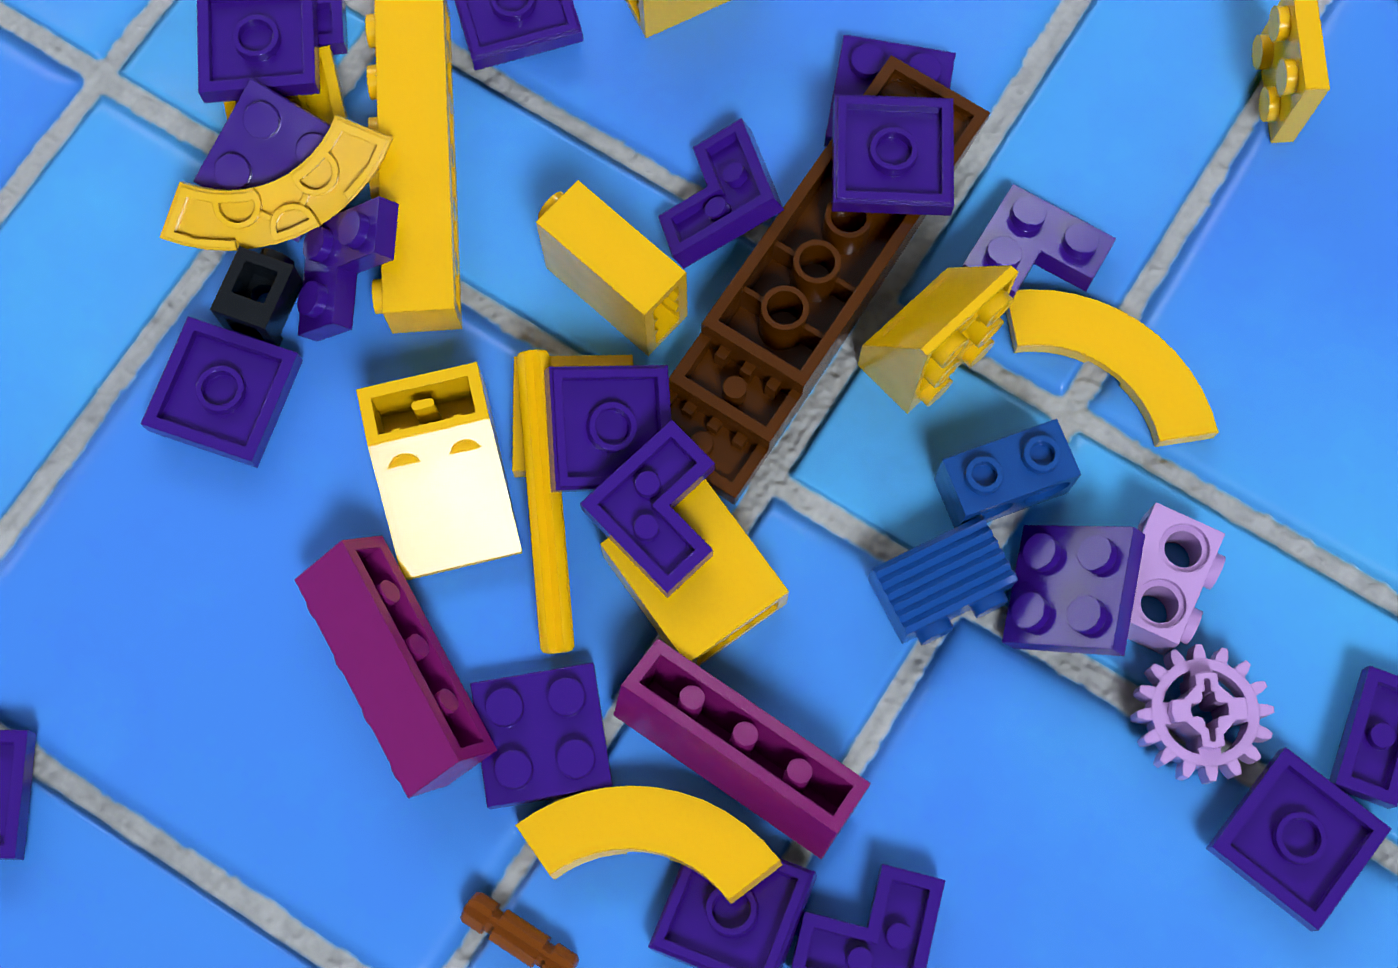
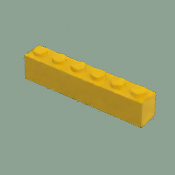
M374 0L375 13L366 14L365 28L369 48H376V64L367 65L366 75L369 97L371 100H377V117L368 118V128L394 139L379 170L376 171L370 180L369 187L371 199L380 196L399 204L394 260L382 264L381 278L372 280L375 314L384 315L392 334L462 329L451 16L447 0Z

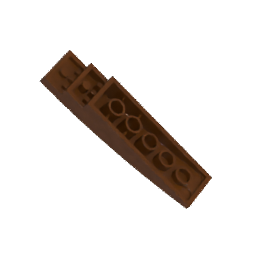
M892 55L863 94L953 98L954 172L990 115L989 111ZM833 138L783 207L784 211L778 214L701 323V333L669 377L671 420L715 462V470L706 480L716 494L734 505L772 451L926 217V215L832 211Z

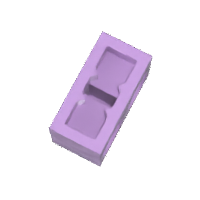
M1156 502L1141 518L1137 528L1145 534L1128 639L1161 655H1165L1178 646L1180 642L1187 645L1199 626L1203 611L1195 608L1202 588L1210 590L1223 569L1226 556L1219 554L1218 550L1225 533ZM1165 543H1176L1182 546L1188 553L1189 567H1178L1171 563L1165 554ZM1143 596H1151L1162 602L1167 613L1165 623L1154 622L1145 616L1141 608V598Z

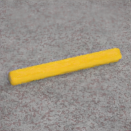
M534 349L518 353L516 361L539 642L543 653L555 654L573 650L574 633L562 492L551 493L544 370L551 367V357L546 350Z

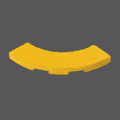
M335 115L328 132L314 152L290 173L275 181L257 187L235 190L212 189L185 181L179 182L159 238L205 250L237 251L239 246L246 249H255L276 245L299 237L319 227L341 212L360 194L380 167L394 138Z
M1018 290L1013 298V303L1005 311L1014 353L1046 352L1058 354L1083 363L1089 361L1102 368L1120 382L1119 387L1135 403L1146 421L1155 447L1213 439L1219 433L1212 409L1191 370L1159 335L1143 323L1115 307L1081 295L1054 290Z
M617 786L581 792L539 809L516 824L526 842L554 880L567 871L598 858L627 854V852H643L667 857L694 870L712 883L732 904L783 865L781 860L757 834L725 810L697 797L658 787Z

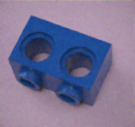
M1054 419L943 459L934 477V481L953 527L956 528L980 515L986 519V522H990L1067 494L1081 476V472L1058 420Z

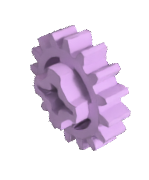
M1195 644L1188 649L1186 661L1176 649L1170 651L1163 656L1166 669L1154 663L1144 672L1153 686L1140 685L1134 690L1132 695L1137 700L1145 703L1144 709L1130 715L1131 722L1146 724L1148 733L1144 734L1137 741L1139 747L1155 744L1160 751L1155 756L1153 764L1159 768L1170 761L1177 763L1175 775L1176 779L1180 781L1189 778L1195 769L1198 770V776L1202 784L1215 782L1218 776V768L1227 779L1242 774L1238 759L1249 765L1257 762L1262 756L1252 743H1263L1272 738L1273 733L1266 727L1259 725L1260 719L1275 713L1274 706L1259 704L1256 697L1268 686L1265 681L1249 684L1245 676L1251 664L1247 660L1233 668L1227 665L1228 649L1223 647L1214 652L1210 659H1206V653L1202 644ZM1183 676L1184 682L1180 683L1181 695L1177 700L1163 702L1166 691L1176 678ZM1218 681L1223 683L1232 692L1234 697L1218 684ZM1199 703L1201 711L1211 712L1212 721L1205 724L1202 717H1193L1191 708ZM1233 726H1240L1239 733L1233 744L1221 753V747L1225 746V732ZM1168 730L1174 732L1186 743V749L1173 739Z

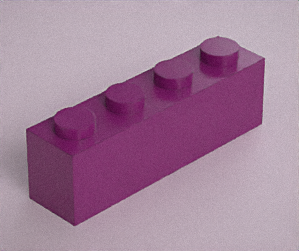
M382 535L341 540L294 579L306 601L309 613L316 620L334 655L336 665L343 672L362 709L364 719L372 728L391 765L394 776L400 782L408 798L448 786L497 751Z
M660 639L654 642L621 684L613 714L616 718L821 860L871 784Z

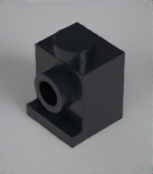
M239 246L210 310L223 328L280 347L283 340L281 336L282 330L302 289L303 280L294 266V261L283 253L269 248H262L261 252L257 253ZM269 292L264 304L257 302L262 294Z

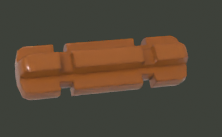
M476 892L465 905L460 917L464 924L479 934H482L484 931L490 934L488 940L529 967L533 968L534 965L540 968L577 967L579 962L577 954L560 943L554 946L550 943V936L508 909L505 912L499 909L501 904L486 894Z

